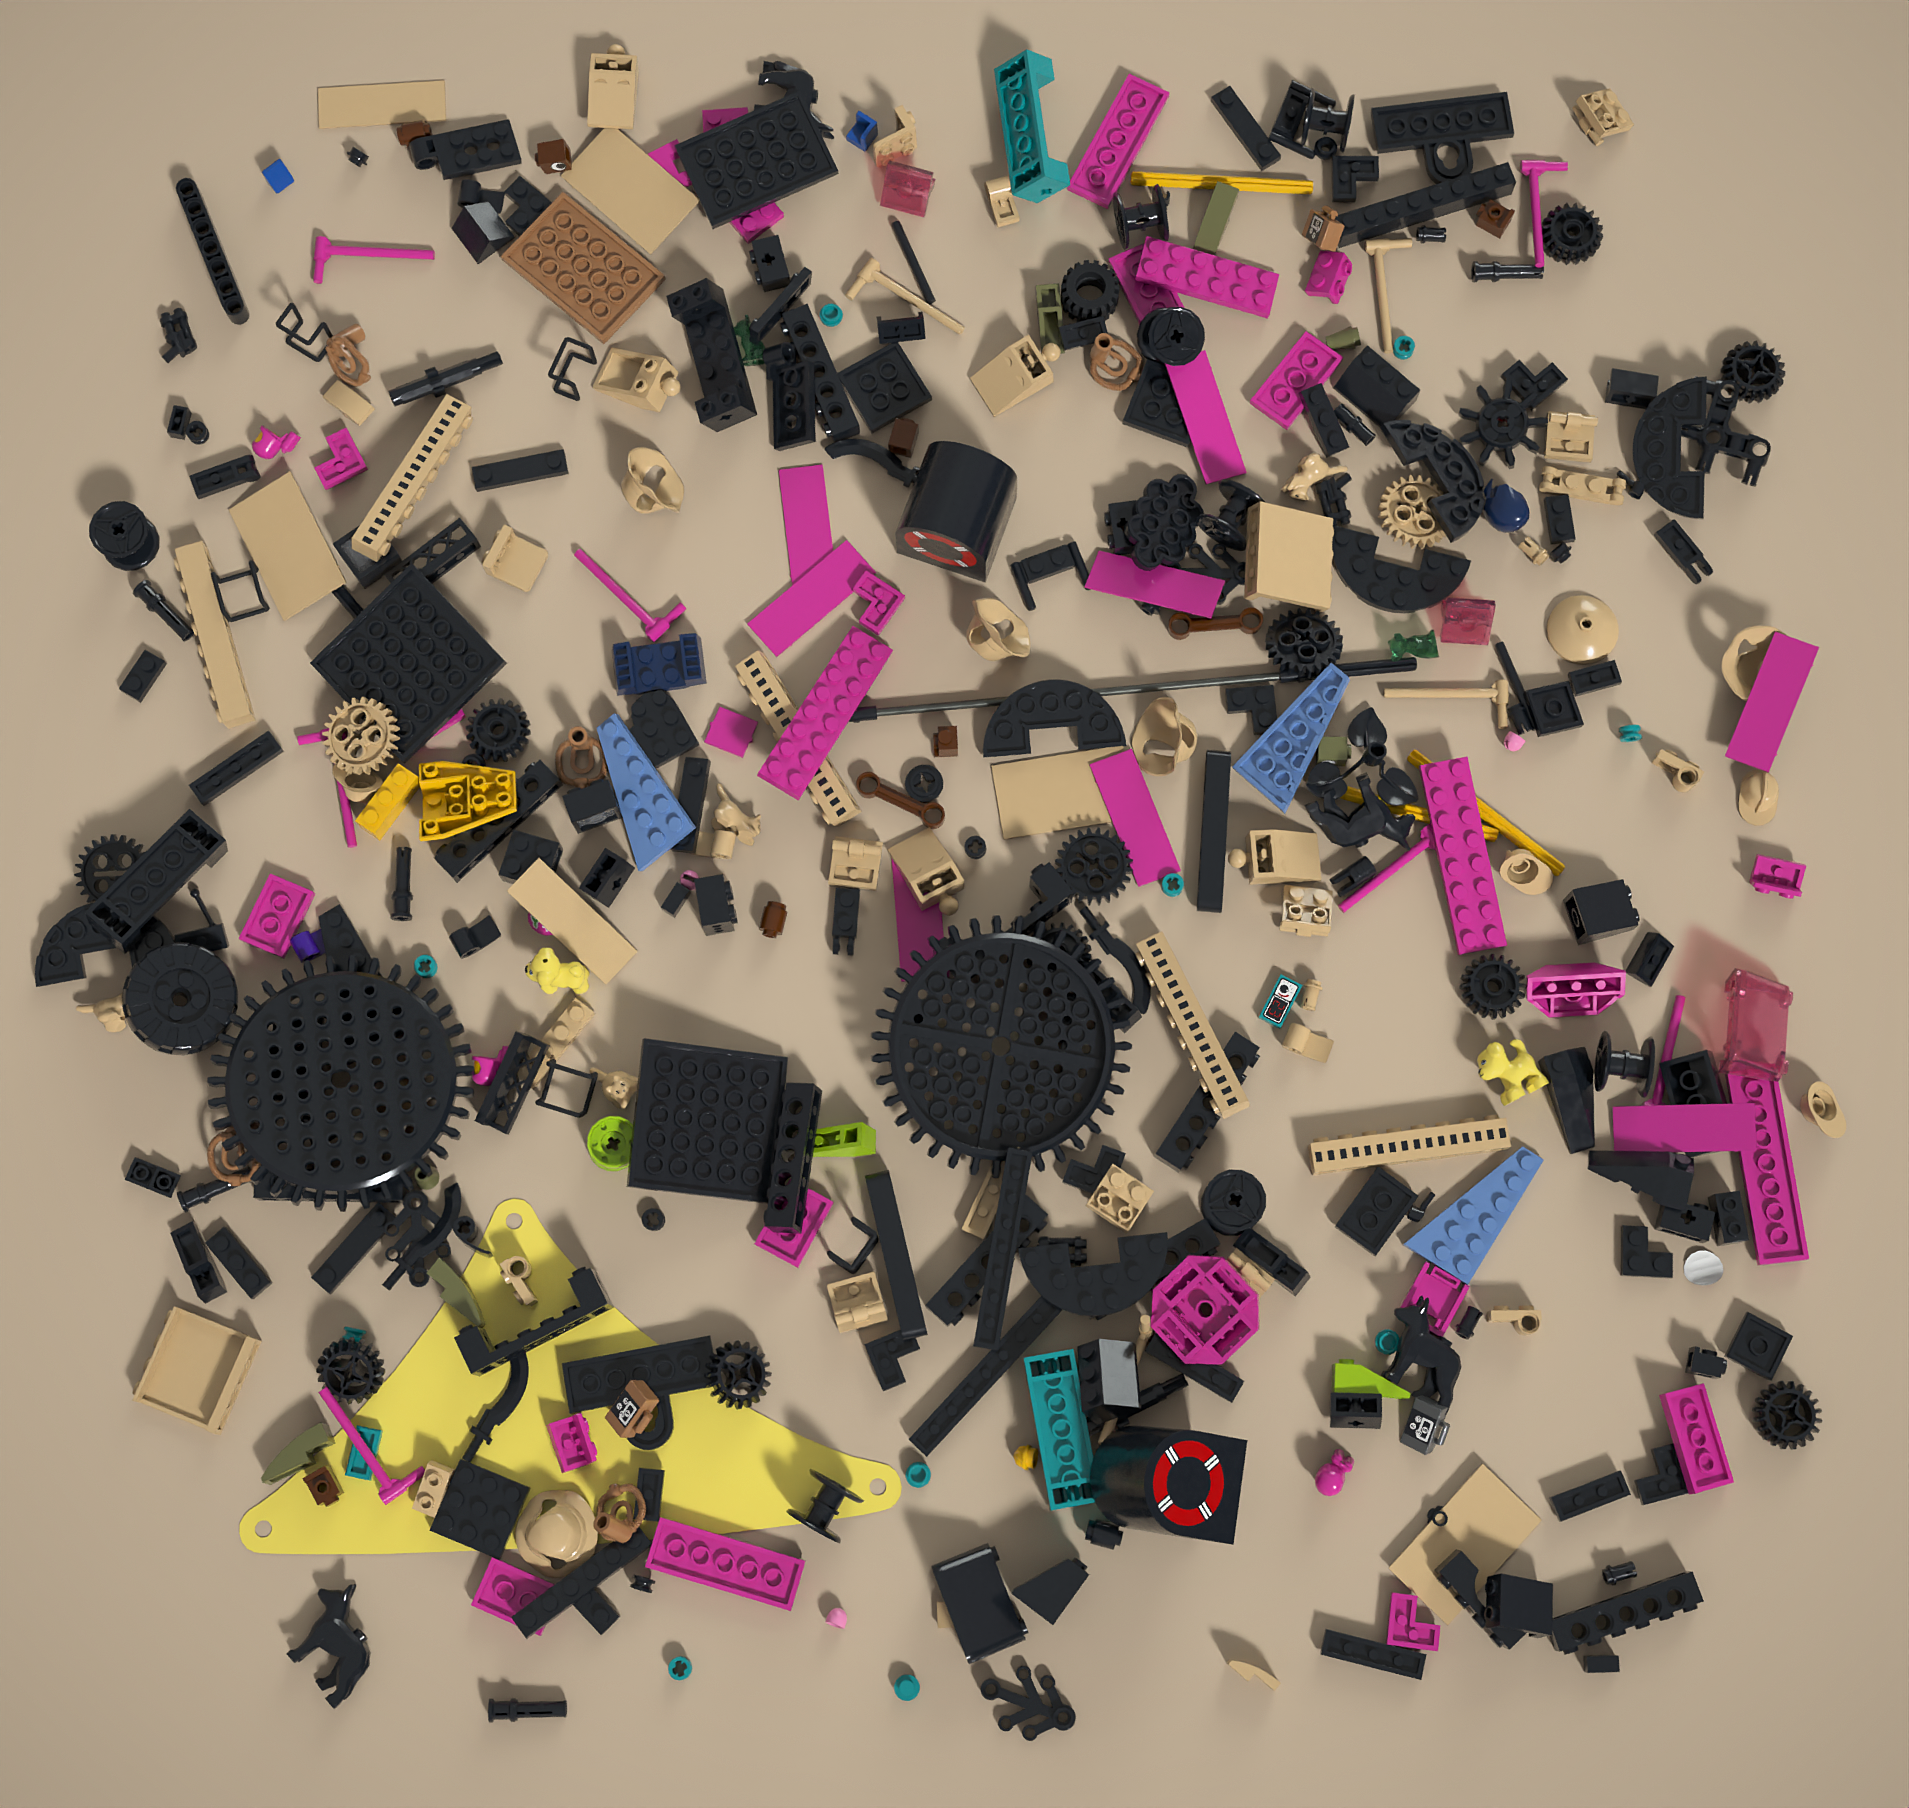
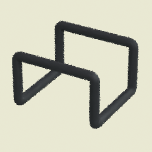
M290 303L277 320L276 327L289 334L286 338L287 345L315 362H320L327 353L325 348L316 357L291 342V339L294 337L305 345H311L323 328L329 338L333 336L327 324L322 322L309 340L296 334L303 324V319L295 304ZM291 309L298 319V323L292 331L281 325Z
M566 337L551 365L548 376L556 380L553 388L555 393L579 401L580 396L576 384L563 377L573 357L593 365L597 364V359L592 346ZM568 342L589 350L591 359L571 352L560 375L556 376L553 374ZM564 383L571 386L574 395L558 389L560 384Z
M252 560L249 561L250 570L222 579L215 572H211L221 613L228 622L261 614L270 609L263 598L256 574L259 569ZM252 574L259 601L264 608L230 617L225 610L218 583L222 584Z
M555 1059L547 1061L546 1065L550 1069L542 1097L536 1100L535 1104L577 1118L586 1115L598 1073L588 1074L556 1064ZM554 1069L592 1079L583 1111L580 1113L544 1102Z
M851 1217L852 1224L867 1234L870 1239L852 1265L832 1251H827V1255L846 1271L855 1274L876 1246L879 1238L876 1231L856 1217Z

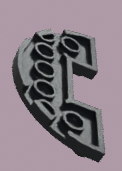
M1707 376L1678 382L1676 385L1661 392L1643 413L1636 427L1633 439L1634 467L1639 481L1644 484L1645 491L1656 503L1666 510L1692 519H1704L1705 471H1680L1681 426L1706 425Z
M1395 420L1383 423L1380 429L1403 466L1423 460L1444 495L1431 499L1427 505L1450 543L1462 538L1477 522L1485 499H1483V478L1471 454L1455 438L1452 441L1441 433V429L1427 423L1419 425L1411 423V420Z
M1333 525V560L1341 581L1357 595L1358 599L1383 611L1414 613L1415 611L1432 608L1440 604L1459 587L1471 563V560L1425 549L1419 570L1374 559L1379 540L1378 536Z
M1049 679L1021 687L999 705L986 728L983 742V758L1031 754L1029 730L1076 726L1079 750L1126 746V739L1118 716L1099 694L1076 682Z
M94 903L86 904L70 911L49 930L43 940L39 956L36 958V987L87 978L82 954L117 948L88 923L85 911ZM153 916L140 929L142 938L129 950L132 967L147 952L159 946L176 943L170 930L156 916Z
M1167 1232L1118 1237L1120 1263L1071 1268L1068 1243L1018 1248L1028 1280L1045 1300L1072 1314L1090 1317L1105 1316L1131 1307L1151 1290L1162 1272L1166 1260L1168 1235Z

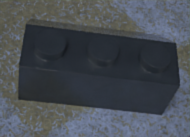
M1368 345L1351 362L1333 388L1380 428L1385 422L1399 420L1417 401L1420 389Z
M1096 1339L1077 1346L1082 1412L1098 1425L1141 1410L1136 1344L1128 1341Z

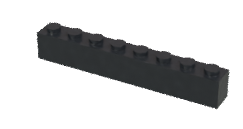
M1506 162L1339 214L1335 217V220L1342 223L1344 229L1338 247L1342 248L1489 202L1490 199L1496 200L1512 194L1516 184L1510 165Z

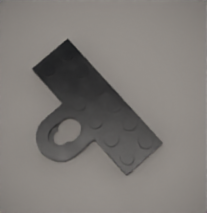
M1507 92L1371 108L1370 112L1377 154L1423 149L1427 174L1435 184L1471 174L1473 157L1470 143L1513 138L1514 136ZM1451 146L1457 151L1459 157L1456 160L1457 165L1455 168L1448 169L1444 166L1443 161L1437 154L1439 148Z
M711 1336L562 1363L569 1413L613 1406L630 1380H643L659 1399L655 1428L650 1432L636 1433L634 1437L627 1438V1440L633 1446L643 1450L660 1448L668 1442L674 1430L670 1395L707 1388L706 1384L711 1382L710 1378L704 1377L705 1373L711 1372V1370L705 1367L706 1363H713L709 1358L713 1354Z

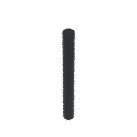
M895 221L891 224L926 302L932 304L936 301L900 221Z
M1499 642L1495 644V648L1519 703H1521L1522 707L1526 708L1524 712L1533 728L1532 731H1535L1523 696L1525 692L1504 642Z

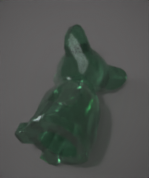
M745 315V319L737 322L734 327L736 336L741 337V346L745 351V357L742 358L744 366L765 364L763 352L766 347L762 341L757 346L749 341V326L752 322L749 316Z
M1434 629L1430 630L1426 635H1413L1409 638H1404L1400 633H1396L1388 641L1390 651L1393 653L1391 656L1392 662L1400 660L1406 652L1419 658H1439Z

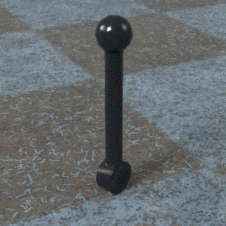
M196 888L192 889L190 895L197 901L209 926L216 925L199 897V890Z

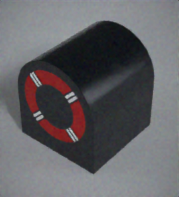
M936 441L929 444L895 533L897 553L986 583L1017 499V475L1014 470L992 454L966 444L951 441Z
M1137 1425L1119 1428L1103 1440L1094 1455L1090 1471V1485L1094 1501L1101 1513L1109 1521L1120 1527L1234 1545L1248 1440L1195 1430Z

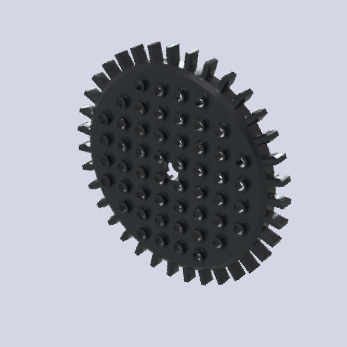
M1000 915L992 916V933L981 934L977 918L970 919L969 927L972 937L961 939L958 929L954 925L948 926V934L953 944L944 949L937 938L934 936L928 937L929 946L935 951V954L926 961L919 952L912 950L909 954L920 968L911 976L905 969L897 967L894 972L899 978L907 982L903 991L899 993L893 988L884 987L882 991L887 997L897 1000L893 1012L885 1009L875 1010V1015L879 1018L891 1020L889 1032H871V1038L877 1041H888V1053L871 1055V1061L876 1063L888 1061L891 1072L875 1078V1084L885 1085L893 1082L897 1090L896 1094L887 1096L882 1102L885 1107L902 1101L907 1109L906 1112L895 1119L894 1123L896 1126L905 1125L908 1120L913 1118L919 1125V1128L909 1138L913 1144L919 1142L923 1135L928 1133L935 1138L933 1144L928 1148V1156L934 1158L942 1145L951 1148L952 1153L948 1158L947 1166L952 1169L958 1164L961 1154L971 1156L969 1174L975 1176L979 1171L980 1160L985 1159L992 1161L990 1170L992 1177L999 1178L1001 1174V1161H1006L1008 1148L1033 1152L1034 1166L1039 1172L1045 1171V1163L1041 1153L1052 1149L1054 1157L1059 1162L1063 1163L1066 1161L1065 1153L1061 1150L1059 1144L1067 1139L1071 1140L1074 1147L1083 1150L1085 1145L1076 1132L1085 1125L1091 1132L1099 1134L1102 1130L1098 1124L1090 1119L1096 1109L1112 1116L1115 1112L1110 1105L1104 1104L1101 1101L1106 1090L1113 1094L1123 1095L1124 1089L1121 1086L1110 1083L1112 1071L1120 1073L1130 1072V1067L1126 1064L1114 1063L1115 1050L1127 1051L1132 1049V1044L1129 1042H1115L1114 1035L1115 1029H1125L1130 1026V1020L1119 1019L1112 1022L1109 1011L1124 1004V999L1113 998L1106 1002L1102 994V990L1111 987L1115 982L1114 978L1107 977L1096 984L1090 974L1099 968L1102 961L1099 958L1093 959L1085 967L1076 961L1077 957L1083 953L1086 945L1079 942L1067 954L1060 949L1066 937V932L1063 930H1059L1055 934L1052 943L1043 941L1042 935L1045 931V922L1038 921L1035 925L1032 937L1023 935L1022 928L1024 922L1023 917L1016 916L1013 921L1012 933L1001 932L1002 921ZM977 950L983 951V958H976L975 953ZM1002 954L1008 957L1007 962L1004 964L999 961V957ZM1027 958L1032 962L1029 968L1023 965L1024 960ZM1050 963L1055 964L1056 968L1053 972H1049L1047 969ZM948 970H954L955 977L953 979L947 977ZM973 974H977L979 976V981L977 983L971 982V976ZM998 978L1003 980V986L1000 988L995 986V980ZM1021 983H1025L1027 985V990L1025 992H1021L1019 990V985ZM1049 987L1051 994L1046 997L1043 995V989ZM924 989L927 996L924 999H920L918 992ZM1070 991L1075 994V998L1072 1001L1067 999V994ZM943 995H950L951 1000L949 1003L942 1001ZM970 998L975 1001V1005L971 1008L966 1005L967 1000ZM992 1003L999 1005L998 1011H991L990 1006ZM1017 1007H1021L1023 1010L1021 1016H1016L1014 1013ZM1042 1011L1047 1014L1046 1019L1043 1021L1038 1017ZM916 1014L922 1016L920 1023L914 1022L913 1018ZM1064 1016H1069L1071 1019L1068 1025H1064L1062 1022ZM941 1018L946 1020V1026L943 1028L938 1026V1020ZM1089 1020L1094 1022L1092 1029H1088L1086 1026ZM964 1023L970 1024V1030L968 1032H964L962 1030V1025ZM988 1027L994 1028V1034L992 1036H988L986 1034V1029ZM1013 1031L1018 1033V1039L1015 1041L1010 1038V1034ZM1036 1036L1042 1037V1043L1039 1045L1034 1043ZM996 1037H1005L1010 1043L1009 1051L1002 1056L992 1052V1042ZM912 1038L918 1041V1045L914 1048L909 1045V1041ZM1060 1040H1064L1066 1042V1047L1064 1049H1060L1058 1047V1042ZM935 1043H941V1051H934L933 1046ZM1085 1044L1090 1046L1088 1053H1083L1082 1047ZM960 1047L966 1049L964 1056H959L957 1053ZM988 1051L990 1058L985 1061L982 1059V1053ZM1007 1056H1013L1014 1062L1011 1065L1006 1063ZM1032 1060L1038 1062V1066L1035 1069L1030 1068ZM907 1063L913 1064V1070L911 1072H907L905 1070V1065ZM1060 1064L1062 1067L1060 1073L1054 1072V1066ZM931 1067L937 1068L938 1072L935 1076H930L929 1074ZM1081 1068L1086 1071L1085 1076L1082 1078L1077 1073ZM959 1071L962 1077L956 1081L953 1078V1074ZM979 1076H984L986 1079L982 1085H979L977 1082ZM1003 1080H1008L1010 1083L1007 1089H1003L1001 1086ZM1028 1084H1032L1034 1087L1031 1093L1025 1091V1087ZM1055 1088L1057 1090V1096L1052 1098L1050 1097L1049 1092L1051 1089ZM931 1091L933 1098L928 1101L924 1095L926 1092ZM1075 1093L1081 1094V1100L1075 1102L1073 1099ZM950 1096L957 1097L956 1104L951 1105L949 1103ZM975 1100L981 1101V1107L979 1109L973 1108V1102ZM1000 1104L1005 1106L1003 1113L997 1112V1106ZM1027 1108L1029 1115L1024 1118L1021 1116V1111ZM1047 1113L1053 1114V1119L1050 1122L1045 1120ZM947 1120L953 1122V1126L950 1129L944 1127V1123ZM971 1124H975L977 1127L975 1133L968 1131ZM996 1128L1001 1131L1000 1136L997 1138L992 1135L993 1130ZM1018 1133H1024L1025 1139L1021 1142H1018L1016 1139Z
M350 955L348 971L336 972V963L333 957L327 956L325 962L327 973L314 975V968L309 960L304 961L303 969L307 978L297 982L293 980L292 974L287 969L281 970L282 978L287 986L278 992L274 990L272 984L266 980L261 983L263 990L270 998L259 1005L254 998L247 995L244 1001L247 1007L254 1011L250 1018L244 1020L239 1015L233 1013L229 1016L234 1026L241 1028L237 1038L219 1033V1041L223 1045L232 1047L230 1056L211 1055L210 1060L214 1065L227 1067L226 1076L207 1077L209 1086L215 1088L225 1087V1096L208 1100L209 1107L211 1109L227 1107L229 1116L212 1122L215 1130H224L233 1126L237 1133L221 1143L225 1151H229L243 1144L247 1150L234 1162L237 1168L240 1170L255 1159L261 1165L250 1178L255 1185L259 1184L270 1173L277 1177L270 1189L272 1196L277 1197L284 1185L288 1183L296 1187L292 1194L291 1202L293 1205L299 1206L305 1190L316 1192L314 1207L318 1211L323 1209L326 1194L338 1195V1208L340 1212H345L347 1208V1194L359 1193L360 1203L366 1209L370 1208L369 1190L380 1187L382 1196L389 1202L392 1200V1191L388 1183L399 1178L407 1190L411 1191L414 1189L412 1179L406 1173L417 1166L424 1175L430 1177L433 1174L430 1165L423 1159L431 1151L444 1160L449 1157L445 1148L438 1145L437 1142L442 1135H446L454 1140H460V1132L456 1128L447 1125L451 1116L469 1119L470 1113L465 1108L455 1107L456 1097H474L473 1088L457 1086V1077L475 1074L474 1066H456L455 1061L456 1057L472 1053L470 1044L452 1047L450 1042L451 1038L464 1032V1027L462 1023L445 1029L441 1023L442 1020L453 1013L452 1006L448 1004L434 1013L429 1005L438 998V990L433 988L423 998L418 997L414 992L422 981L419 975L413 976L408 985L404 987L396 983L401 976L402 970L400 965L395 964L391 969L389 977L384 978L377 975L380 970V962L378 958L374 957L370 963L368 973L357 972L358 962L355 955ZM369 988L374 989V993L371 995L366 994V990ZM347 991L350 994L347 998H342V992ZM320 994L325 996L322 1001L316 1000V997ZM296 998L300 999L299 1003L297 1004L291 1003V1001H293ZM399 1008L402 1011L399 1015H394L393 1010ZM372 1011L377 1013L374 1018L368 1017V1014ZM345 1015L352 1016L350 1021H344L343 1017ZM320 1018L327 1019L325 1024H318ZM301 1021L302 1025L300 1027H293L294 1022ZM271 1024L277 1025L274 1031L268 1030ZM424 1028L429 1030L427 1035H421L420 1031ZM403 1032L404 1036L398 1039L395 1037V1034ZM378 1035L379 1039L376 1042H372L370 1040L371 1036ZM348 1038L354 1039L351 1045L345 1044V1041ZM324 1041L329 1042V1046H328V1047H326V1048H321V1047H320V1044H321L322 1042H324ZM302 1044L304 1045V1049L302 1051H296V1046ZM272 1048L279 1049L275 1055L270 1054ZM247 1051L254 1052L250 1058L245 1057ZM425 1052L431 1053V1057L428 1059H424L422 1055ZM404 1055L406 1056V1060L404 1062H399L397 1060L398 1057ZM379 1058L382 1061L379 1065H373V1060ZM356 1062L354 1068L350 1069L347 1067L348 1063ZM325 1065L331 1066V1070L328 1072H324L322 1069ZM300 1068H305V1069H306V1073H305V1074H303V1075L297 1074V1072H298V1070H299ZM276 1071L281 1072L279 1078H273L272 1074ZM334 1073H349L351 1079L346 1087L337 1088L332 1084V1075ZM249 1075H255L256 1078L254 1081H247V1077ZM429 1075L434 1077V1080L430 1083L425 1081V1078ZM402 1079L409 1080L406 1086L400 1085ZM377 1082L384 1083L381 1089L375 1088ZM357 1085L359 1087L358 1091L351 1092V1086ZM327 1089H333L334 1092L332 1095H325V1091ZM308 1092V1097L301 1099L300 1094ZM277 1095L283 1096L281 1102H275L274 1098ZM251 1099H258L256 1105H249ZM430 1099L436 1100L434 1106H428L427 1102ZM409 1102L411 1107L407 1110L403 1109V1104ZM380 1106L386 1107V1111L383 1113H379L377 1109ZM355 1109L361 1110L359 1116H353L352 1112ZM334 1112L336 1114L335 1118L327 1119V1115ZM304 1116L311 1117L307 1123H303L302 1118ZM279 1119L285 1120L283 1126L276 1125ZM253 1123H260L258 1129H251ZM408 1126L414 1128L410 1134L405 1133V1129ZM382 1130L389 1131L386 1137L380 1136ZM357 1133L363 1134L361 1140L354 1139ZM336 1136L338 1141L334 1144L330 1143L329 1139ZM309 1139L313 1141V1144L310 1147L304 1146V1142ZM281 1143L287 1144V1148L285 1150H279V1145ZM390 1154L391 1158L388 1161H384L382 1156ZM364 1157L366 1161L364 1164H358L357 1159ZM335 1160L340 1161V1166L337 1168L331 1166ZM314 1164V1170L307 1171V1165Z

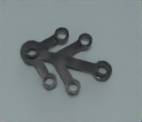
M1197 543L1190 545L1188 555L1192 559H1198L1206 568H1182L1179 563L1173 566L1164 565L1217 579H1230L1223 586L1221 591L1223 599L1218 600L1217 605L1223 604L1226 596L1235 587L1245 585V577H1240L1238 573L1241 571L1245 572L1246 562H1237L1226 551V547L1223 544L1214 545L1212 556L1217 560L1222 559L1229 568H1220L1203 551L1202 546ZM1197 548L1200 553L1193 554L1191 550ZM1222 549L1223 554L1218 555L1215 553V550Z
M412 1190L408 1192L403 1199V1210L392 1222H388L384 1227L386 1235L390 1237L396 1236L400 1231V1226L411 1216L412 1226L393 1247H389L385 1252V1256L389 1261H394L388 1255L391 1249H395L400 1257L401 1252L411 1241L412 1243L414 1241L419 1242L430 1233L422 1226L421 1214L431 1221L434 1227L440 1220V1217L428 1207V1198L422 1191ZM413 1198L420 1199V1205L418 1207H413L411 1205V1200ZM390 1224H394L397 1228L394 1234H390L387 1231V1227ZM441 1243L435 1249L436 1254L441 1258H446L451 1253V1247L447 1243ZM441 1246H446L448 1248V1253L446 1255H441L439 1253V1248ZM420 1257L414 1263V1273L409 1276L410 1283L415 1287L425 1286L430 1278L427 1274L428 1271L424 1269V1258ZM421 1272L424 1274L422 1282L415 1280L416 1273Z
M1020 1666L1016 1671V1676L1018 1680L1022 1681L1029 1698L1001 1688L999 1682L995 1679H987L981 1685V1694L985 1699L995 1700L1000 1698L1025 1708L1010 1716H1001L998 1725L1002 1731H1010L1014 1725L1038 1714L1049 1717L1035 1726L1028 1724L1023 1728V1737L1028 1741L1036 1739L1037 1735L1054 1727L1065 1731L1070 1729L1075 1723L1076 1715L1074 1710L1069 1705L1062 1704L1055 1688V1680L1050 1675H1045L1041 1678L1040 1686L1043 1690L1047 1691L1053 1707L1042 1704L1031 1679V1670L1027 1666ZM1021 1669L1028 1670L1029 1675L1027 1678L1022 1679L1019 1677ZM1050 1678L1053 1684L1050 1688L1043 1686L1044 1679ZM993 1684L996 1687L995 1693L988 1694L986 1692L987 1685ZM1065 1712L1068 1715V1719L1065 1722H1060L1058 1720L1059 1713ZM1007 1718L1011 1721L1009 1728L1001 1726L1003 1719ZM1027 1728L1035 1730L1033 1737L1029 1738L1025 1735Z

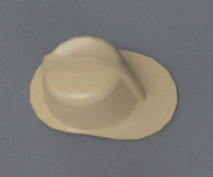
M336 763L332 768V774L343 786L347 798L351 801L362 802L367 805L383 784L382 779L372 770L369 775L364 773L363 770L361 775L355 774L354 771L351 774L347 773L345 768L343 770L337 767L338 763Z
M1752 770L1746 773L1740 784L1739 812L1747 823L1754 826L1769 823L1774 818L1777 810L1779 787L1776 779L1770 773L1763 770Z
M1525 849L1506 851V857L1499 871L1502 879L1528 895L1541 894L1549 889L1553 882V874L1546 864Z
M1814 1082L1810 1085L1808 1093L1801 1097L1800 1108L1802 1115L1807 1121L1817 1125L1827 1136L1840 1138L1845 1134L1846 1120L1833 1090L1824 1082Z

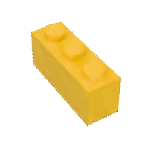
M398 763L356 818L355 822L363 830L380 841L420 788L419 777Z

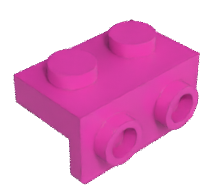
M1332 251L1319 252L1305 289L1308 296L1328 297L1333 304L1339 303L1344 293L1348 276L1352 272V263L1344 252Z
M1757 854L1749 882L1755 887L1756 891L1769 894L1770 891L1779 892V896L1793 899L1794 896L1801 897L1802 891L1800 888L1806 865Z
M581 1412L546 1425L562 1473L589 1465L597 1460V1449L594 1442L590 1440L588 1434L589 1425Z

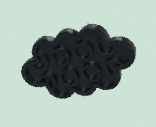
M1177 474L1169 482L1162 479H1154L1144 488L1143 497L1133 504L1134 516L1125 523L1124 531L1127 539L1134 544L1131 555L1134 564L1139 569L1151 571L1161 562L1170 566L1176 565L1185 557L1186 547H1189L1195 541V529L1198 527L1196 517L1204 514V510L1194 500L1197 494V486L1189 476Z

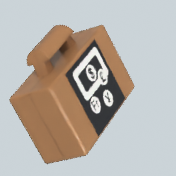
M1327 205L1321 208L1322 212L1311 209L1302 236L1322 250L1335 252L1344 229V225L1335 220L1338 213Z
M630 1380L606 1414L605 1419L620 1438L634 1437L636 1433L641 1434L653 1418V1414L650 1413L659 1402V1399L643 1380Z

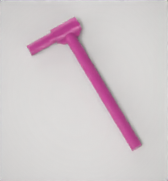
M1521 160L1520 173L1529 176L1535 266L1538 268L1545 265L1538 176L1545 171H1567L1568 162H1545V160Z
M318 236L315 240L313 282L317 284L323 283L324 263L331 258V255L434 260L435 251L332 246L328 238Z
M581 549L575 552L574 556L646 625L645 635L653 643L686 610V607L680 602L664 618L656 617L653 619Z
M329 728L322 729L320 732L297 736L299 745L328 740V737L322 735V733L329 731ZM347 731L343 733L342 740L347 738ZM337 781L347 847H356L357 841L350 800L345 795L343 786Z
M1428 824L1420 831L1421 840L1341 902L1338 905L1339 909L1343 913L1346 912L1427 847L1431 850H1436L1431 824Z
M1676 995L1661 1062L1672 1059L1686 998L1681 995ZM1660 1066L1653 1097L1644 1101L1642 1106L1665 1105L1662 1102L1665 1083Z
M328 1387L318 1392L382 1485L378 1495L385 1505L407 1491L406 1488L423 1477L425 1469L423 1466H420L402 1480H390Z

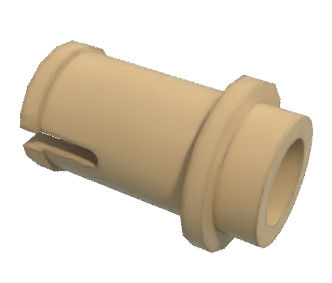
M1528 536L1524 539L1525 542L1522 541L1518 548L1534 560L1533 564L1541 566L1549 557L1547 550L1540 548Z
M1307 979V983L1303 985L1305 991L1300 1008L1309 1011L1316 1010L1319 991L1323 989L1321 982Z

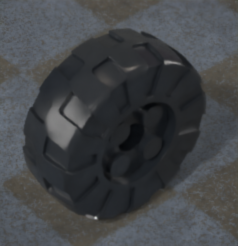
M182 942L159 946L147 952L134 964L124 983L122 1007L131 1031L141 1042L153 1050L164 1054L190 1055L201 1052L219 1041V1033H227L232 1025L229 1016L231 1013L236 1014L238 1009V990L231 970L217 954L203 946L200 947ZM177 995H182L186 998L187 1003L182 1007L176 1006L173 1003V998Z

